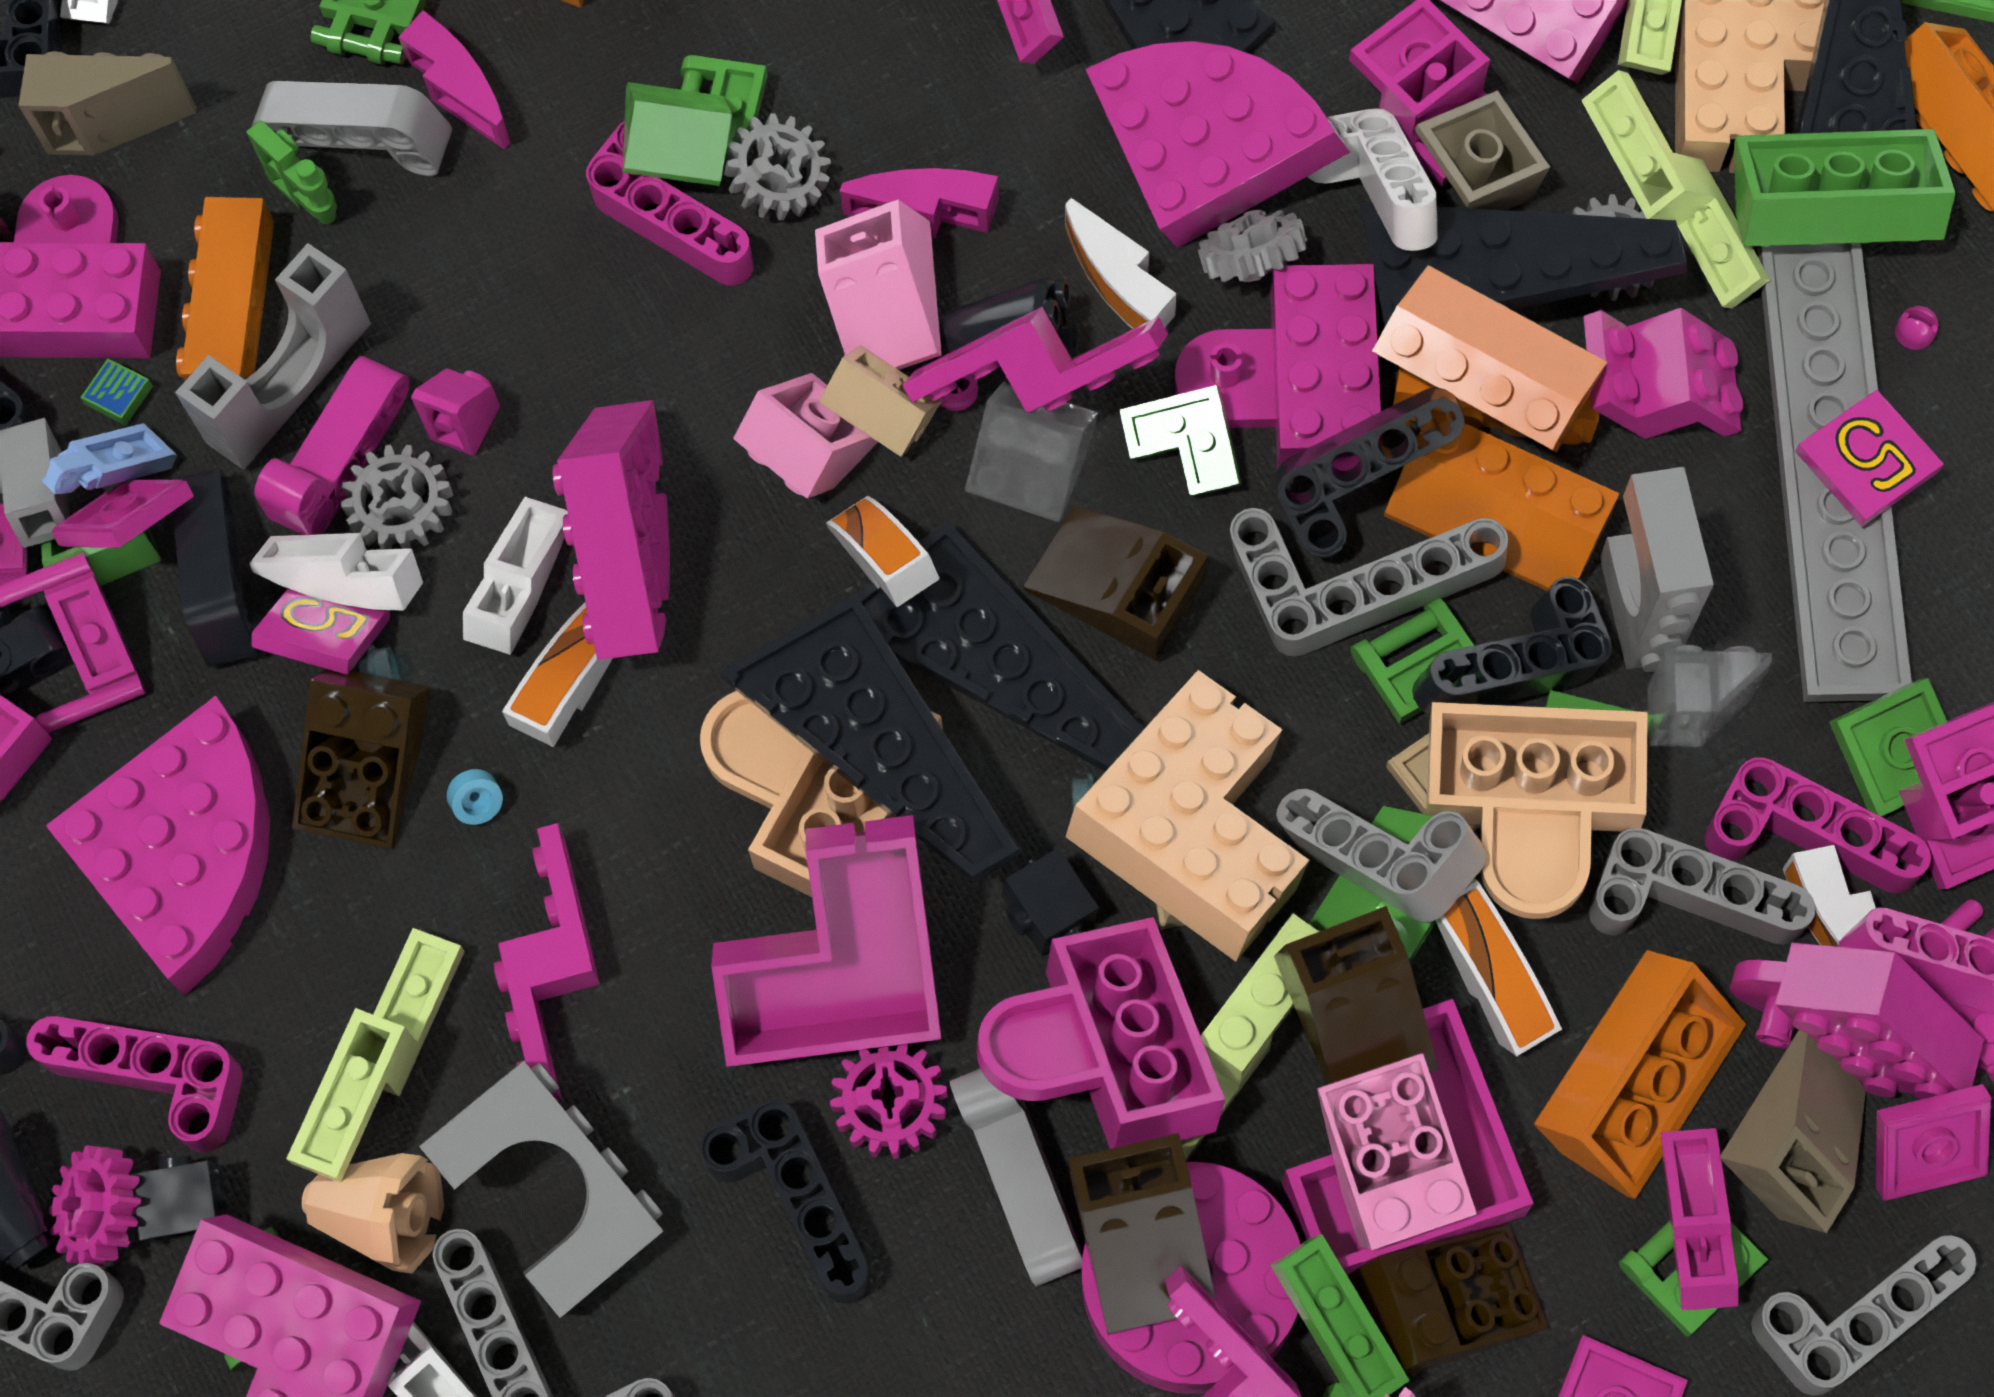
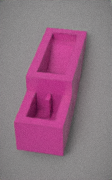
M422 11L398 37L407 62L424 73L422 76L433 102L505 150L510 144L508 132L496 97L482 70L466 48L443 25L425 11Z
M941 168L904 169L868 175L842 183L840 196L843 215L851 217L899 199L930 221L931 237L936 238L941 222L988 233L999 202L998 176L967 170Z
M1717 1129L1661 1132L1664 1173L1681 1310L1737 1307L1738 1277L1731 1238V1220L1722 1161L1719 1158L1720 1148Z

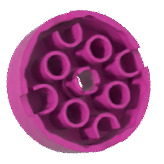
M1186 1162L1216 1301L1273 1359L1286 1342L1298 1311L1270 1265L1300 1245L1296 1230L1277 1200L1264 1187L1238 1171L1212 1163ZM1085 1243L1082 1259V1295L1087 1316L1099 1343L1122 1369L1140 1381L1158 1389L1183 1394H1203L1235 1366L1234 1364L1229 1369L1225 1368L1207 1348L1205 1343L1210 1338L1196 1324L1188 1329L1178 1319L1107 1335Z

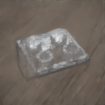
M1003 382L987 400L965 491L1059 522L1062 519L1085 461L1098 412L1066 402L1048 412L1041 406L1026 413L1011 384Z
M1681 645L1672 648L1670 651H1664L1647 687L1648 714L1652 715L1649 728L1650 746L1702 747L1753 698L1772 664V653H1756L1755 649L1747 646L1730 647L1723 652L1702 651L1701 647L1695 645Z

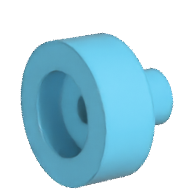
M471 769L460 773L451 781L447 789V801L458 820L466 824L477 825L489 821L499 812L503 802V794L490 773L481 769Z

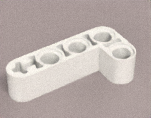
M1375 108L1328 117L1350 150V153L1307 177L1318 183H1334L1360 178L1392 242L1397 247L1415 251L1429 248L1435 244L1438 239L1436 192L1395 116L1384 109Z

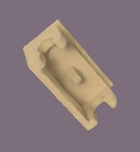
M860 345L841 359L819 403L902 457L906 454L913 441L917 442L943 399L939 398L931 401L930 397L926 395L911 402L902 386L909 377Z

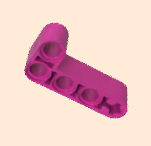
M624 120L591 159L586 169V177L596 207L606 215L719 283L727 286L744 283L754 270V261L749 238L740 226L657 177L622 173ZM609 181H620L612 187L603 186ZM649 204L659 205L651 211L642 210V208ZM690 227H696L699 229L697 232L693 234L684 235L681 233L683 230Z
M365 356L356 359L291 464L274 458L264 466L259 474L254 494L267 518L301 535L324 534L341 507V501L347 497L342 488L343 482L356 481L350 468L353 465L362 468L366 466L368 462L366 453H374L407 397L410 385L409 377Z
M1763 757L1752 758L1741 766L1709 823L1704 836L1706 847L1710 853L1733 862L1746 856L1763 828L1805 850L1835 845L1842 869L1893 894L1904 893L1910 890L1928 869L1931 861L1929 847L1917 835L1794 771ZM1755 780L1760 782L1766 788L1768 795H1753L1746 788L1745 781ZM1803 805L1808 807L1815 815V821L1801 820L1793 811V806ZM1724 823L1737 825L1743 831L1745 839H1730L1724 834L1721 825ZM1841 830L1855 831L1863 840V846L1855 847L1848 844L1843 839ZM1879 845L1882 849L1876 855L1877 857L1871 855L1875 847ZM1898 857L1906 861L1903 869L1896 866Z
M1878 907L1865 915L1839 941L1838 947L1896 952L1942 999L1994 1014V927L1985 936H1980L1892 909Z
M58 1016L40 1019L31 1027L26 1042L29 1054L50 1072L60 1076L174 1094L169 1111L168 1124L171 1132L190 1149L199 1153L214 1151L226 1141L242 1085L243 1072L240 1064L221 1045L210 1041ZM65 1039L73 1047L78 1049V1054L71 1048L60 1047L58 1045H62ZM113 1044H119L117 1057L111 1063L100 1065L102 1052ZM53 1045L58 1046V1047H55V1048L53 1049L52 1053H51V1048H52V1046H53ZM163 1053H171V1061L168 1067L159 1073H151V1065L154 1059ZM215 1061H223L221 1074L213 1081L203 1082L202 1074L205 1068ZM209 1113L210 1118L207 1127L198 1134H189V1125L192 1119L198 1114Z

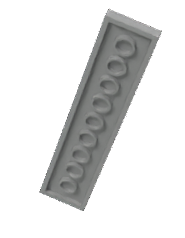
M1861 243L1757 246L1758 258L1770 278V281L1761 287L1803 700L1804 702L1874 701L1912 683L1892 508L1889 507L1861 527L1795 452L1798 444L1873 391L1878 390Z

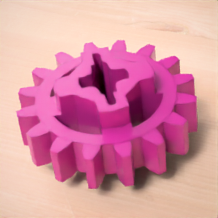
M908 1044L898 1045L896 1051H889L888 1046L878 1047V1052L871 1054L868 1049L859 1050L861 1061L857 1064L844 1059L841 1064L848 1076L846 1079L833 1078L832 1087L842 1096L830 1100L832 1112L845 1113L836 1121L839 1132H845L850 1129L854 1130L849 1140L852 1147L856 1149L866 1140L869 1142L871 1157L876 1158L883 1146L889 1147L893 1159H898L900 1145L908 1144L910 1149L916 1153L920 1151L918 1136L924 1134L932 1139L936 1137V1129L931 1120L945 1119L946 1109L935 1102L947 1098L948 1094L946 1086L933 1085L942 1076L940 1067L937 1065L927 1069L924 1068L928 1060L925 1050L922 1049L911 1057L909 1056ZM895 1066L910 1071L921 1083H918L917 1080L907 1081L896 1072ZM875 1069L876 1074L867 1085L857 1087L861 1079ZM886 1079H889L891 1089L894 1090L897 1097L892 1108V1119H889L887 1109L884 1108L882 1102L884 1091L886 1090ZM922 1110L918 1118L911 1125L903 1129L902 1124L912 1111ZM857 1115H861V1118L872 1117L882 1125L883 1132L869 1128Z
M87 1145L84 1147L83 1152L74 1151L71 1154L72 1166L62 1165L60 1168L63 1182L61 1185H53L52 1188L53 1193L58 1197H53L52 1206L49 1207V1214L56 1217V1223L50 1229V1234L60 1236L56 1250L58 1253H67L66 1262L90 1263L104 1266L106 1260L115 1261L118 1259L117 1246L128 1247L130 1243L126 1231L128 1227H137L138 1221L132 1215L136 1214V1207L141 1204V1198L133 1195V1189L140 1180L139 1176L129 1175L133 1161L132 1159L122 1158L123 1151L120 1149Z

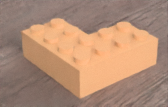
M1682 0L1675 40V153L1703 159L1710 172H1720L1730 139L1745 135L1785 134L1784 90L1805 91L1825 0ZM1734 152L1729 163V173H1735Z
M1198 670L1075 805L1066 838L1236 962L1262 932L1266 922H1270L1294 894L1309 860L1232 805L1270 762L1282 729L1246 703L1237 709L1233 706L1236 696Z

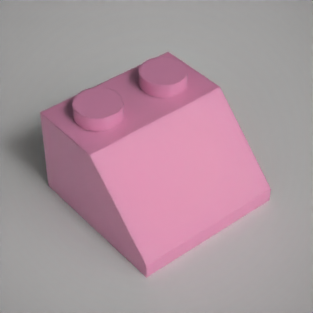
M813 373L759 390L733 438L747 450L748 455L754 461L769 467L784 480L785 485L791 491L803 495L807 499L835 488L878 443V441L819 403L827 384Z

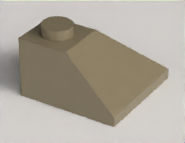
M1498 90L1419 123L1415 128L1416 133L1466 207L1470 209L1506 211L1533 199L1550 169V166Z

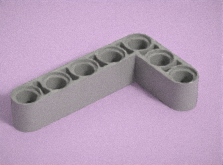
M1258 508L1244 509L1234 517L1230 527L1235 558L1272 642L1278 651L1293 657L1305 655L1425 606L1438 598L1442 599L1491 579L1501 573L1506 566L1508 553V536L1504 527L1493 519L1482 518L1305 589L1277 525L1269 513ZM1258 531L1267 536L1264 542L1254 546L1242 542L1243 537L1249 532ZM1479 542H1490L1496 546L1497 551L1492 555L1480 556L1474 553L1471 548ZM1441 561L1447 564L1450 569L1443 575L1435 576L1430 575L1423 568L1430 562ZM1271 575H1279L1287 580L1284 586L1275 590L1266 589L1261 585L1262 581ZM1391 580L1399 583L1402 589L1394 595H1383L1376 590V587L1383 581ZM1337 600H1348L1355 606L1352 611L1344 615L1334 614L1328 609L1330 604ZM1291 619H1299L1307 624L1302 632L1294 635L1287 634L1280 629L1283 623Z
M454 1229L447 1231L439 1237L434 1245V1264L491 1396L522 1397L531 1393L537 1394L539 1397H553L489 1251L468 1230ZM464 1246L473 1247L475 1254L472 1263L463 1270H451L450 1259L454 1251ZM484 1295H494L496 1307L492 1315L483 1320L472 1319L471 1309L475 1300ZM506 1344L517 1345L518 1357L514 1365L505 1370L494 1369L493 1356L497 1349ZM645 1378L637 1380L605 1397H646L650 1394H660L663 1397L675 1396L661 1381Z

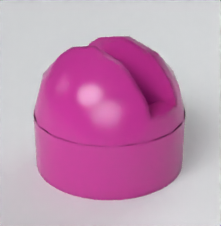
M1917 305L1908 308L1901 314L1896 323L1895 336L1899 343L1908 349H1924L1933 342L1938 332V319L1935 312L1928 307Z

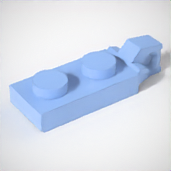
M143 423L71 441L67 450L61 452L58 457L50 459V466L45 478L42 479V483L54 494L71 493L80 485L86 490L97 489L172 469L177 455Z

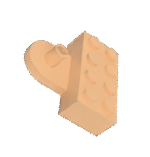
M738 691L723 697L708 712L701 728L700 745L709 771L722 785L771 809L748 849L754 869L812 897L805 851L806 829L854 823L855 833L865 832V821L893 818ZM931 711L943 730L941 716Z
M1432 702L1429 722L1426 815L1434 816L1441 812L1453 811L1459 813L1468 824L1481 825V843L1486 851V861L1480 870L1481 878L1490 897L1504 910L1516 916L1529 919L1549 918L1564 912L1581 896L1589 877L1591 830L1623 832L1630 828L1641 829L1646 816L1648 712Z

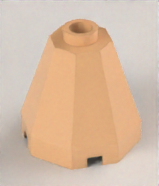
M405 1153L349 1164L341 1182L318 1174L308 1183L302 1195V1210L306 1214L309 1225L393 1271L412 1274L434 1247L437 1235H426L430 1217L440 1221L443 1213L444 1199L441 1173L433 1163H427L428 1159L423 1156Z

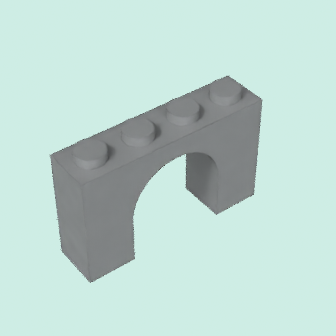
M309 243L304 246L275 279L288 305V321L284 334L269 359L255 373L243 379L208 355L175 392L206 444L243 470L371 325L347 270Z
M45 418L0 430V493L3 494L5 516L23 548L54 540L55 537L52 533L54 527L70 517L67 493L54 494L42 483V479L45 478L50 466V459L58 457L62 452Z
M1684 467L1631 475L1623 498L1632 534L1607 537L1600 555L1626 670L1642 667L1645 672H1656L1667 669L1674 662H1677L1714 585Z
M522 1061L419 1145V1147L454 1190L498 1153L516 1143L524 1141L549 1142L561 1147L574 1158L582 1171L586 1184V1202L583 1214L575 1228L564 1239L523 1272L559 1318H561L663 1232L656 1222L663 1213L643 1189L634 1196L621 1180L628 1173V1170L609 1147L599 1153L586 1136L594 1129L574 1105L565 1111L552 1096L559 1089V1086L543 1066L537 1063L530 1069L525 1061Z

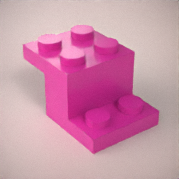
M1416 0L1350 50L1349 61L1381 92L1379 109H1384L1395 116L1424 171L1443 188L1449 183V180L1416 133L1415 128L1419 123L1488 95L1483 89L1490 59L1430 0Z
M1682 308L1630 326H1626L1602 310L1584 316L1587 351L1608 362L1591 392L1592 409L1644 439L1695 422H1700L1723 437L1741 431L1739 412L1743 409V399L1736 385L1734 366L1738 363V354L1731 339Z
M1991 702L1904 739L1921 782L1900 790L1899 794L1916 835L1924 840L1930 849L1931 861L1929 868L1938 889H1949L1994 869V702Z

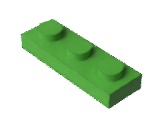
M1322 1234L1312 1236L1270 1265L1348 1397H1384L1386 1394L1390 1395L1410 1381Z

